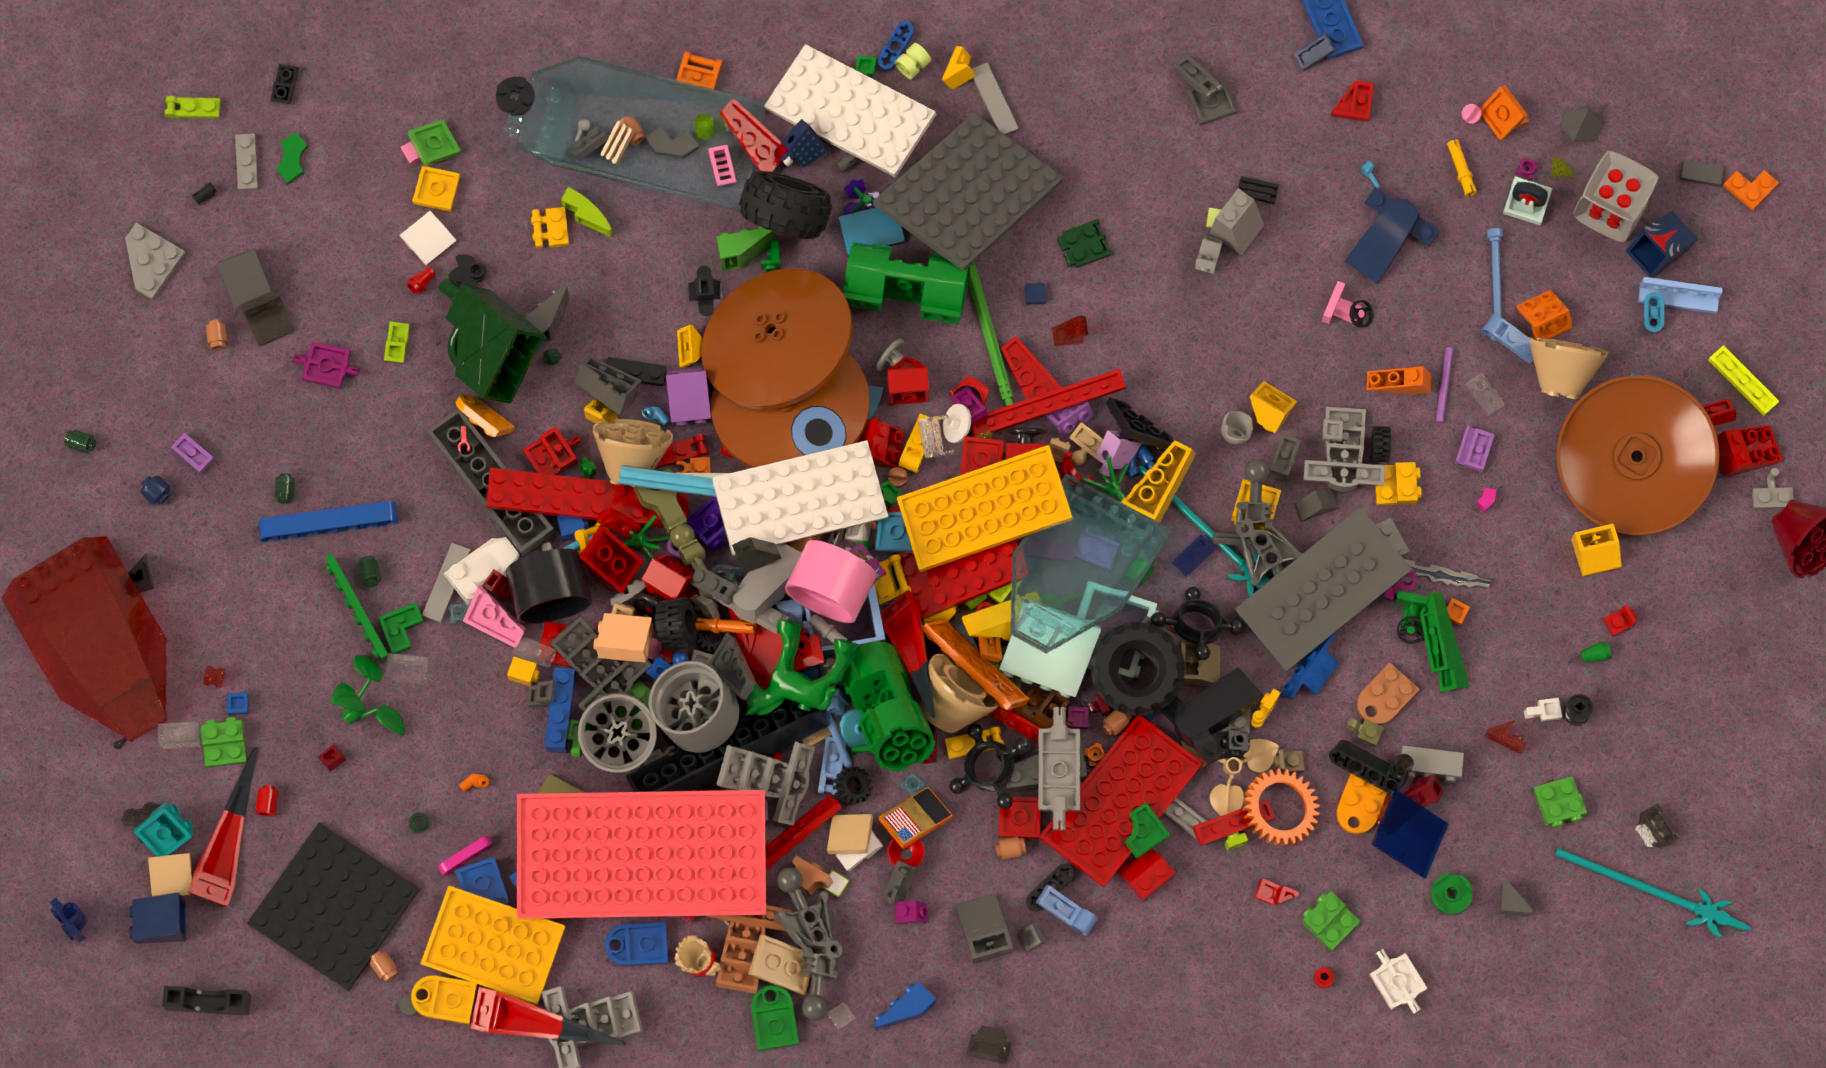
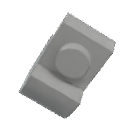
M1204 235L1195 263V269L1214 274L1223 240Z

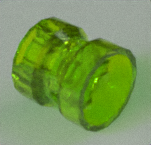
M708 114L697 116L694 123L696 135L701 139H709L715 131L713 118Z

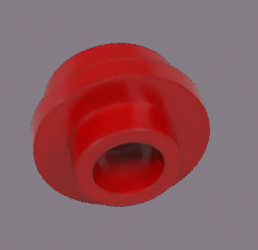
M1321 967L1316 970L1314 982L1317 986L1328 988L1333 984L1335 977L1331 969ZM1321 974H1326L1328 976V979L1325 981L1322 980L1320 977Z

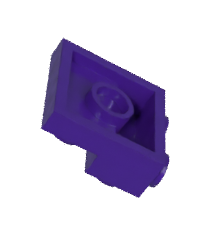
M712 496L687 519V525H690L695 534L714 552L715 550H721L728 538L717 497Z

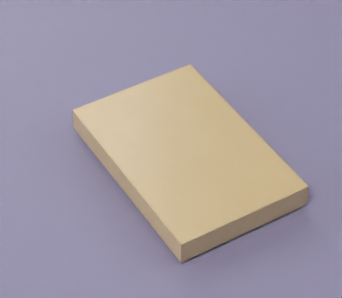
M760 935L749 975L802 995L806 994L811 978L800 973L801 969H805L801 966V963L806 962L801 958L802 949L771 937Z

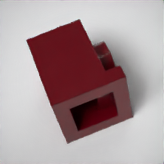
M493 569L482 586L507 602L508 599L512 598L508 579Z

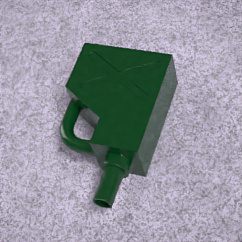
M444 279L439 285V290L453 302L445 318L454 325L448 341V355L456 367L455 376L482 399L511 404L545 334L490 289L461 284L459 287L451 279Z

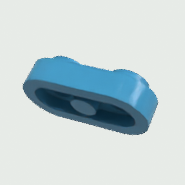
M1656 292L1648 294L1643 301V323L1646 330L1650 332L1660 331L1664 326V298ZM1651 299H1655L1657 301L1656 306L1650 305ZM1651 319H1655L1657 321V324L1655 326H1652L1650 324Z

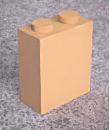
M604 613L603 620L599 621L598 638L595 637L594 649L597 650L598 658L646 663L654 633L652 618Z

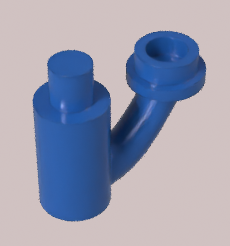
M1142 444L1129 462L1128 471L1125 475L1130 479L1140 474L1139 467H1135L1136 456H1138L1144 467L1151 469L1155 465L1156 459L1148 446Z

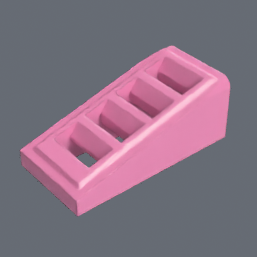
M728 145L709 148L708 154L717 187L736 183ZM725 154V157L716 159L714 157L715 155ZM721 161H726V162H727V164L718 165V166L716 165L717 162H721ZM719 169H729V171L718 173ZM721 176H731L729 179L720 180Z

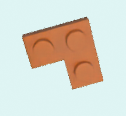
M1765 170L1752 183L1736 171L1723 186L1753 211L1779 182Z

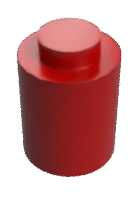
M263 785V788L258 789L256 815L276 816L279 791L275 790L274 786Z

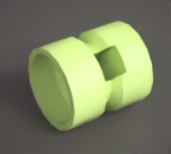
M913 43L906 50V54H902L895 60V65L904 76L912 80L920 72L919 68L924 69L931 62V58L922 46Z

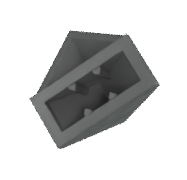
M1567 109L1560 126L1574 142L1596 141L1603 123L1589 109Z

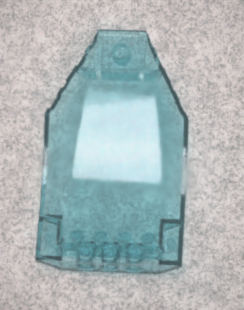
M1067 473L1061 483L1073 520L1025 536L1013 552L1010 634L1046 654L1120 612L1140 584L1172 531L1168 527Z

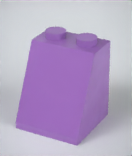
M696 368L666 372L671 423L675 422L676 425L688 424L687 421L695 420V423L707 422V419L711 418L706 369Z

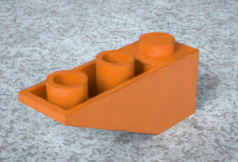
M1423 366L1367 371L1366 390L1406 394L1431 393L1432 374Z

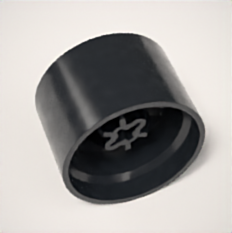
M564 548L541 551L520 558L506 568L514 609L519 622L526 624L551 622L576 615L592 604L584 565L578 558L581 553L578 550Z

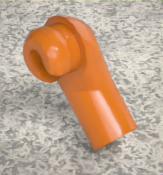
M473 773L458 785L465 793L472 786L486 788L489 785V779L485 775Z

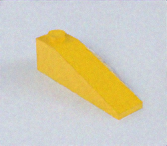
M1037 593L1020 596L963 616L962 620L969 636L982 638L999 637L1009 641L1021 612L1024 599L1042 605Z

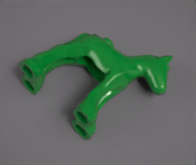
M778 619L777 629L782 638L780 658L772 672L768 688L763 690L757 683L754 685L752 693L746 699L748 709L746 715H767L781 705L785 699L799 703L798 708L810 711L811 707L820 710L827 709L830 706L832 697L837 692V689L833 686L835 683L842 681L845 671L853 661L854 653L859 645L844 639H834L833 646L836 658L833 667L826 675L813 681L803 673L794 671V659L803 625L789 620Z

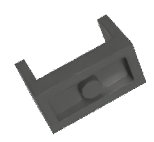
M1285 434L1281 435L1270 466L1269 477L1287 482L1301 442L1300 439Z

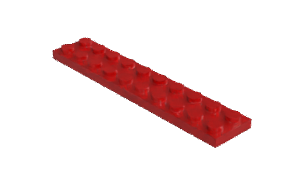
M490 468L486 508L597 520L599 514L611 507L634 519L641 526H645L656 515L657 518L650 527L665 528L654 510L647 509L641 505L634 487L630 485L612 484L610 481ZM649 488L650 490H653V491H658V490H660V489ZM677 492V502L687 519L689 493Z

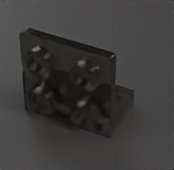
M273 290L240 305L258 346L267 344L295 331L277 290Z

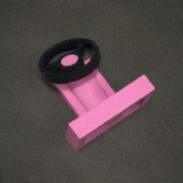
M1338 281L1323 315L1322 322L1330 324L1332 316L1353 323L1359 328L1370 325L1373 319L1371 305L1365 300H1357L1352 303L1340 298L1345 283ZM1359 302H1362V303H1364L1367 307L1363 309L1362 306L1357 305V304H1358ZM1369 310V320L1363 325V319Z

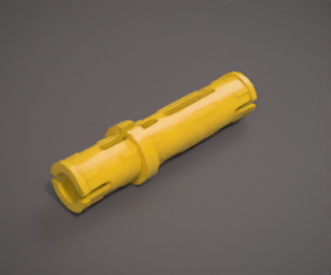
M1455 139V143L1454 140L1449 141L1447 146L1458 173L1457 179L1462 184L1465 196L1469 197V194L1473 196L1477 193V190L1472 180L1473 174L1468 169L1459 140Z

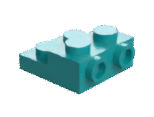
M166 801L153 811L149 818L134 829V833L157 857L168 856L192 837L194 826L189 819H183L179 815L180 811L175 804L169 805Z

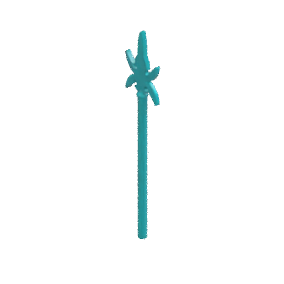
M1141 465L1139 472L1142 476H1145L1148 469ZM1174 495L1171 503L1213 541V534L1215 532ZM1216 544L1241 567V573H1245L1244 576L1241 574H1228V577L1235 581H1247V592L1249 596L1253 595L1254 586L1251 584L1245 559L1228 544ZM1254 549V562L1256 563L1258 553ZM1269 569L1266 573L1272 574L1271 569ZM1262 575L1259 584L1256 586L1260 589L1270 581L1267 575Z
M1557 848L1555 856L1695 912L1696 916L1700 915L1702 917L1701 919L1696 918L1687 921L1686 925L1698 926L1706 922L1709 930L1718 938L1721 937V934L1717 930L1716 925H1728L1744 931H1750L1751 929L1746 924L1730 917L1727 912L1717 910V908L1722 909L1725 906L1731 905L1732 901L1724 900L1712 905L1709 896L1703 890L1698 889L1702 901L1706 905H1703L1702 902L1697 904Z

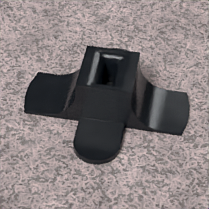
M700 266L697 269L695 280L688 283L689 301H698L700 314L702 316H710L714 311L713 300L722 299L721 281L713 279L711 269L708 266Z

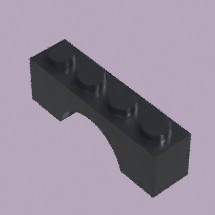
M164 986L162 1007L166 1011L249 1015L251 994L247 990L202 991L181 986Z

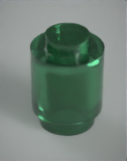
M69 430L65 436L64 443L69 449L86 454L95 449L96 440H94V435L79 430Z
M281 473L275 478V498H277V503L290 504L295 498V478L291 477V474Z
M374 556L362 557L358 564L361 583L367 587L377 586L381 581L378 561L375 560Z

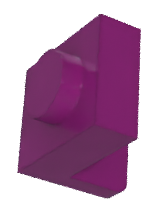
M917 900L895 903L896 924L927 923L928 909L926 903Z

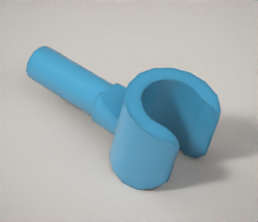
M1367 161L1361 168V172L1368 176L1374 186L1378 188L1380 185L1371 173L1375 167L1370 161Z

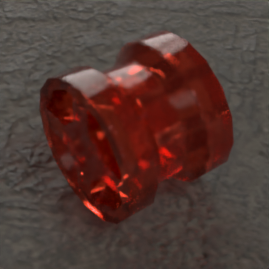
M208 665L204 674V685H215L216 688H221L225 669H214Z

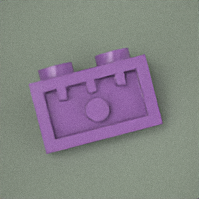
M1085 402L1046 415V418L1057 428L1059 435L1063 438L1075 430L1081 422L1085 423L1092 418L1093 412L1090 404Z

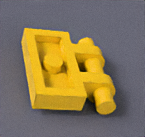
M565 207L545 209L546 216L543 217L540 216L539 209L532 210L531 224L534 227L532 237L536 248H543V241L549 240V247L569 245ZM542 224H547L548 233H542Z
M1273 689L1271 693L1267 692L1259 706L1261 710L1253 713L1251 719L1253 728H1260L1278 702L1279 691Z

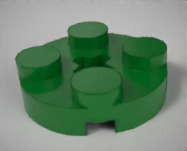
M1446 873L1441 875L1434 882L1430 892L1434 906L1447 915L1462 913L1468 908L1472 900L1471 884L1465 877L1459 874ZM1448 889H1450L1451 891L1455 890L1457 892L1455 894V899H1453L1452 897H1447Z

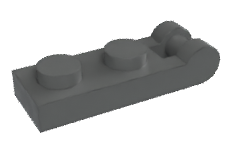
M1189 55L1173 65V70L1197 90L1205 101L1212 99L1215 93L1219 94L1223 91L1222 85Z
M699 565L689 581V584L728 605L732 601L733 593L739 589L735 584Z

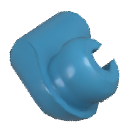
M648 406L642 410L644 418L659 420L663 427L671 422L670 418L660 407Z

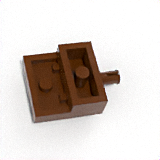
M1033 685L1026 694L1030 699L1028 703L1017 707L1014 713L1042 729H1048L1053 726V708L1059 707L1060 716L1061 707H1065L1067 710L1071 700L1054 690L1049 695ZM1066 719V726L1071 728L1073 722Z

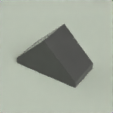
M1315 490L1295 503L1302 521L1339 509L1332 490Z
M1504 880L1500 885L1499 914L1524 917L1531 915L1534 910L1507 880Z

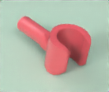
M465 426L461 427V442L458 444L460 453L461 446L463 445L468 446V452L471 450L467 442Z

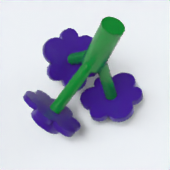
M852 179L850 184L845 186L844 190L848 198L861 199L860 203L849 202L848 206L844 208L845 213L852 214L864 211L862 206L865 207V210L876 208L873 206V202L880 193L868 192L864 196L862 194L866 191L864 180L858 179L856 181Z

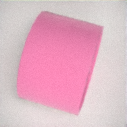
M810 540L806 543L785 586V591L796 602L819 615L838 622L853 623L877 574L869 564L854 554L826 542Z

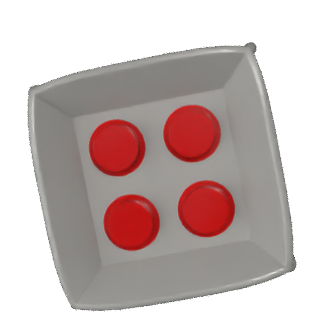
M1607 151L1590 177L1583 196L1577 202L1573 215L1578 221L1613 240L1626 242L1641 218L1649 198L1654 193L1659 182V176L1649 168L1622 154Z

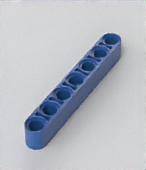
M386 501L262 518L258 521L260 541L268 542L271 539L278 541L288 539V537H307L308 534L315 536L328 534L330 531L337 533L348 531V529L359 530L366 529L368 526L374 528L388 526L389 523L395 525L398 523L396 502Z

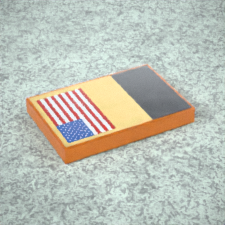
M927 787L880 815L879 821L904 849L952 820L953 815L932 790Z

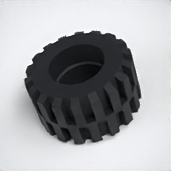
M688 598L662 600L657 605L655 613L656 632L660 643L667 651L691 648L697 641L698 630L695 626L698 623L696 621L697 616Z

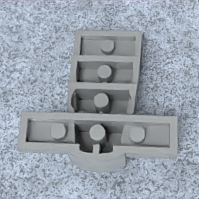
M1325 408V419L1344 421L1342 442L1325 440V461H1304L1303 481L1326 482L1329 488L1340 492L1352 491L1358 485L1384 486L1385 465L1362 464L1366 409Z
M785 543L776 545L781 559L748 572L739 585L737 592L733 593L732 601L729 605L713 597L715 601L732 609L742 620L757 623L775 634L779 633L777 629L778 619L790 620V617L773 609L772 606L785 597V586L801 555L800 551Z
M795 742L788 764L756 752L727 745L716 785L736 790H765V796L779 798L773 821L794 825L800 800L803 799L808 788L809 768L815 746Z
M560 986L542 992L546 1010L616 1039L643 1032L635 995L632 991L615 997L609 996L592 1003L587 1002L570 1010L564 987ZM548 1038L555 1048L559 1068H581L578 1046L597 1044L594 1042Z

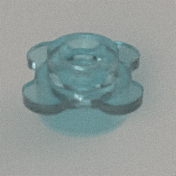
M466 603L451 604L449 606L451 613L449 621L453 624L463 622L469 608Z
M914 773L908 774L905 782L900 784V788L906 790L910 797L917 794L925 786L924 781H920Z

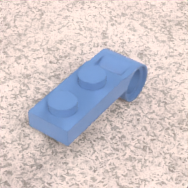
M1492 314L1481 330L1484 336L1488 335L1493 341L1497 340L1530 364L1533 361L1529 345V337L1502 317Z
M1049 885L1045 886L1036 901L1038 905L1074 930L1083 932L1082 935L1088 936L1098 919L1092 912L1082 909Z

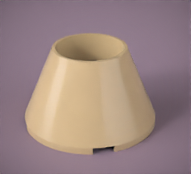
M936 654L931 658L928 671L935 718L929 715L922 698L920 706L926 719L934 726L945 732L955 733L991 713L998 707L997 701L992 696L986 694L979 683L971 680L968 676L969 674L964 669L956 666L954 660L949 655Z

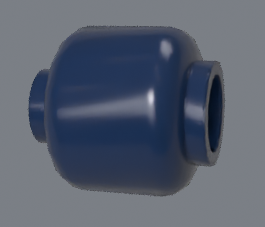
M158 475L153 478L148 476L141 483L143 486L141 495L152 505L157 503L161 505L171 495L169 493L170 486Z

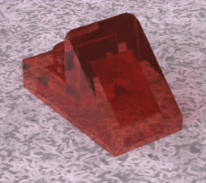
M1079 315L1052 327L1054 346L1084 343L1083 337L1088 335L1086 316Z
M1515 720L1488 728L1484 737L1520 755L1522 754L1527 743L1523 742V739L1517 735H1509Z

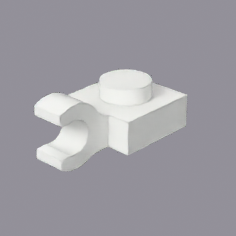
M1559 698L1539 700L1537 707H1528L1524 711L1525 719L1540 716L1541 722L1562 718Z

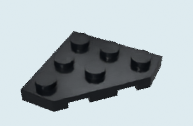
M1111 397L1107 400L1106 405L1110 410V414L1115 418L1116 424L1120 427L1126 439L1139 441L1146 446H1154L1161 451L1167 450L1174 442L1171 435L1165 431L1161 433L1158 428L1153 426L1154 423L1142 414L1138 416L1126 402Z

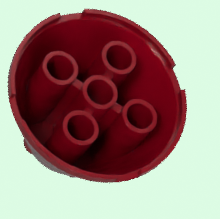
M1790 500L1786 507L1772 518L1771 522L1774 524L1773 531L1791 573L1798 578H1804L1808 574L1814 576L1826 568V507Z

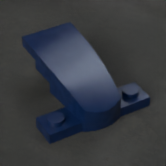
M1375 187L1364 203L1381 215L1362 236L1344 262L1378 284L1399 251L1403 248L1410 234L1430 247L1440 230L1422 219L1418 210L1411 202L1398 198L1394 200Z

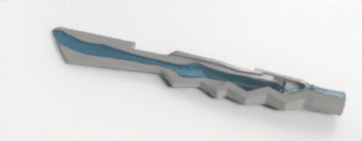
M1404 559L1412 570L1416 572L1417 576H1428L1433 583L1443 581L1446 585L1452 584L1456 587L1466 586L1468 588L1476 586L1489 588L1490 580L1479 578L1474 574L1463 571L1458 573L1436 565H1431L1429 568L1415 565L1416 561Z

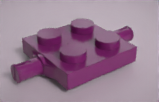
M312 342L306 356L293 355L292 362L304 364L302 381L341 389L347 374L359 376L360 368L349 366L348 362L351 351L348 349Z

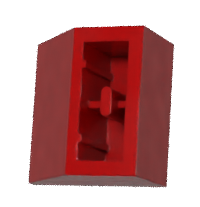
M877 418L867 421L864 432L857 443L868 441L874 466L895 468L899 467L905 431Z

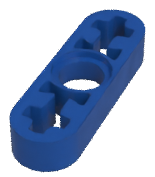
M903 21L897 25L878 57V67L881 71L889 72L894 69L895 60L902 55L913 37L914 28L911 23ZM905 28H908V32H909V33L906 32V33L903 35V40H902V39L900 38V36H901V34H902V30H901V29L904 30ZM893 43H899L901 49L893 51L890 46ZM889 54L892 55L890 57V64L884 66L882 60L886 61Z

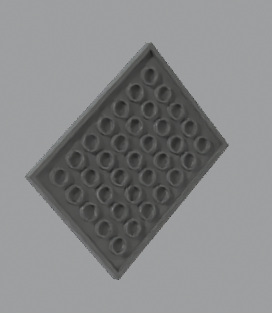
M973 113L874 200L873 206L956 267L965 271L1063 182L1064 177Z

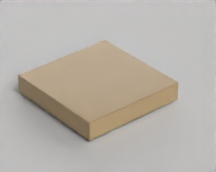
M872 814L834 815L832 817L827 846L828 854L868 853L873 824Z
M190 853L148 858L152 896L178 892L181 896L191 895L188 893L193 879Z

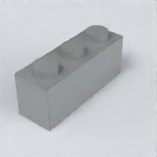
M1402 746L1400 754H1408L1414 760V766L1409 778H1415V776L1426 777L1435 774L1438 779H1444L1446 783L1460 781L1464 753Z

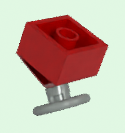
M900 338L895 340L884 351L876 367L878 371H883L890 365L892 366L887 370L889 405L929 402L927 367L921 362L901 354L904 340Z

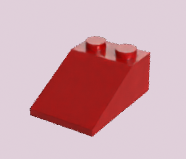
M603 525L599 526L578 557L602 585L608 590L618 593L624 591L644 562Z

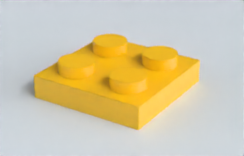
M422 166L412 200L413 204L451 212L461 177L460 173Z

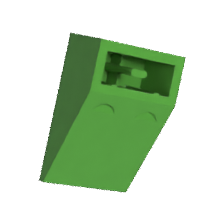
M760 226L759 229H742L738 233L725 232L720 236H716L722 272L744 267L769 248L771 241H776V232Z

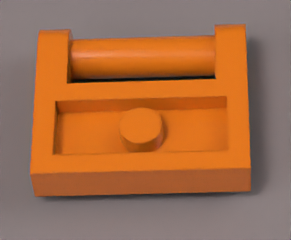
M685 51L676 83L714 92L723 60H712L692 55L691 52ZM689 62L712 67L714 69L712 71L688 64Z

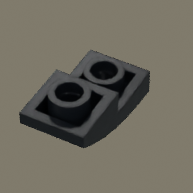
M284 64L278 65L271 101L291 104L299 67Z

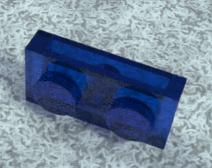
M1200 535L1172 561V564L1187 577L1215 551V548Z

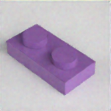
M185 433L171 446L175 453L200 474L215 460L213 456Z

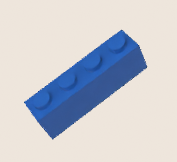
M554 668L553 681H556L554 699L550 703L545 740L547 752L567 753L568 731L572 716L577 676L575 669Z

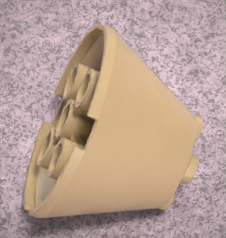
M1533 337L1529 338L1532 357L1540 388L1542 389L1541 392L1551 396H1559L1560 393V395L1567 398L1578 399V396L1583 392L1609 353V351L1604 349L1584 347L1582 344L1546 338H1537V340H1534Z
M614 419V423L605 424L606 421L603 420L593 426V434L610 482L619 485L621 466L654 470L673 441V434L669 430L664 432L660 430V425L646 421Z

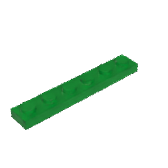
M333 554L326 556L327 564H325V567L330 575H335L337 580L334 583L338 591H344L346 597L343 599L348 609H354L356 614L352 616L357 625L362 624L365 629L362 634L367 643L372 642L374 648L371 650L377 660L381 658L383 663L389 661L390 657L336 559Z

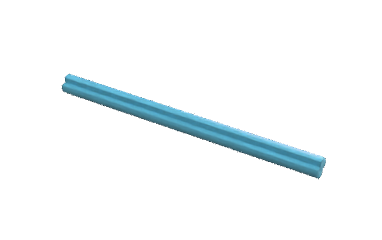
M625 466L620 467L618 484L716 497L712 478Z

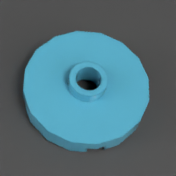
M857 708L848 710L843 715L839 725L841 727L840 735L842 740L849 747L867 744L862 729L859 731V722L862 715Z

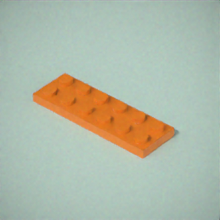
M946 619L929 622L923 626L922 630L926 633V637L935 642L944 654L949 655L954 660L956 666L964 669L969 674L968 676L971 680L979 683L983 687V691L992 696L1001 708L1010 710L1028 703L1030 699L990 661L981 659L980 651Z

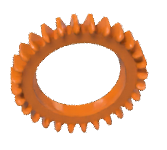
M1280 768L1275 770V773L1271 769L1267 774L1265 772L1260 774V778L1257 776L1248 785L1249 789L1244 793L1248 797L1243 799V802L1248 805L1243 807V811H1249V813L1244 818L1252 820L1248 823V826H1256L1253 833L1261 832L1259 839L1266 835V843L1273 839L1275 846L1280 841L1282 846H1286L1288 842L1289 845H1293L1308 837V832H1312L1315 829L1312 825L1318 823L1315 817H1318L1320 813L1314 810L1319 808L1320 805L1313 802L1318 799V796H1311L1315 790L1314 788L1307 789L1310 784L1309 782L1302 784L1303 776L1296 779V772L1289 776L1288 769L1284 770L1283 773H1281ZM1271 784H1287L1293 787L1302 797L1305 805V816L1297 827L1291 830H1278L1267 824L1261 816L1259 799L1264 789Z

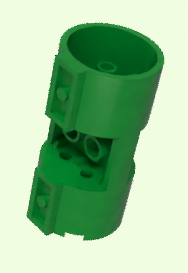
M853 242L845 274L846 285H844L843 295L850 307L881 312L885 298L921 304L920 319L959 325L965 302L970 266L965 271H962L939 253H931L928 267L920 263L907 264L902 260L892 261L893 247L887 244L869 245Z
M881 641L868 642L858 646L854 653L853 661L845 671L842 682L847 694L851 697L853 705L862 715L859 724L870 751L873 752L879 766L889 771L908 770L907 766L917 762L921 764L932 753L935 740L921 706L911 698V683L897 650L893 645Z

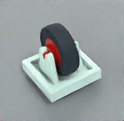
M1514 177L1503 214L1541 225L1552 188Z

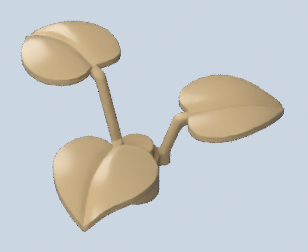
M1265 739L1250 740L1249 751L1243 756L1245 759L1239 760L1236 757H1232L1228 760L1219 759L1216 761L1223 763L1224 771L1229 774L1227 786L1219 784L1210 793L1211 806L1220 816L1239 810L1242 807L1244 794L1241 787L1231 786V781L1234 775L1242 769V764L1247 762L1248 768L1258 773L1268 770L1273 764L1274 756L1278 751L1279 746ZM1182 741V747L1203 762L1202 767L1206 766L1207 763L1194 748H1191Z

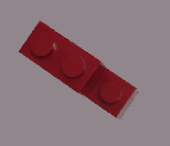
M1433 774L1413 780L1409 791L1386 798L1377 817L1378 824L1383 828L1386 835L1394 832L1419 809L1440 800L1444 790L1436 775Z

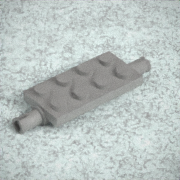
M1054 707L1053 726L1048 729H1039L1038 811L1053 812L1054 831H1058L1059 822L1060 831L1066 830V812L1080 811V729H1070L1066 726L1065 707H1061L1060 716L1059 707Z

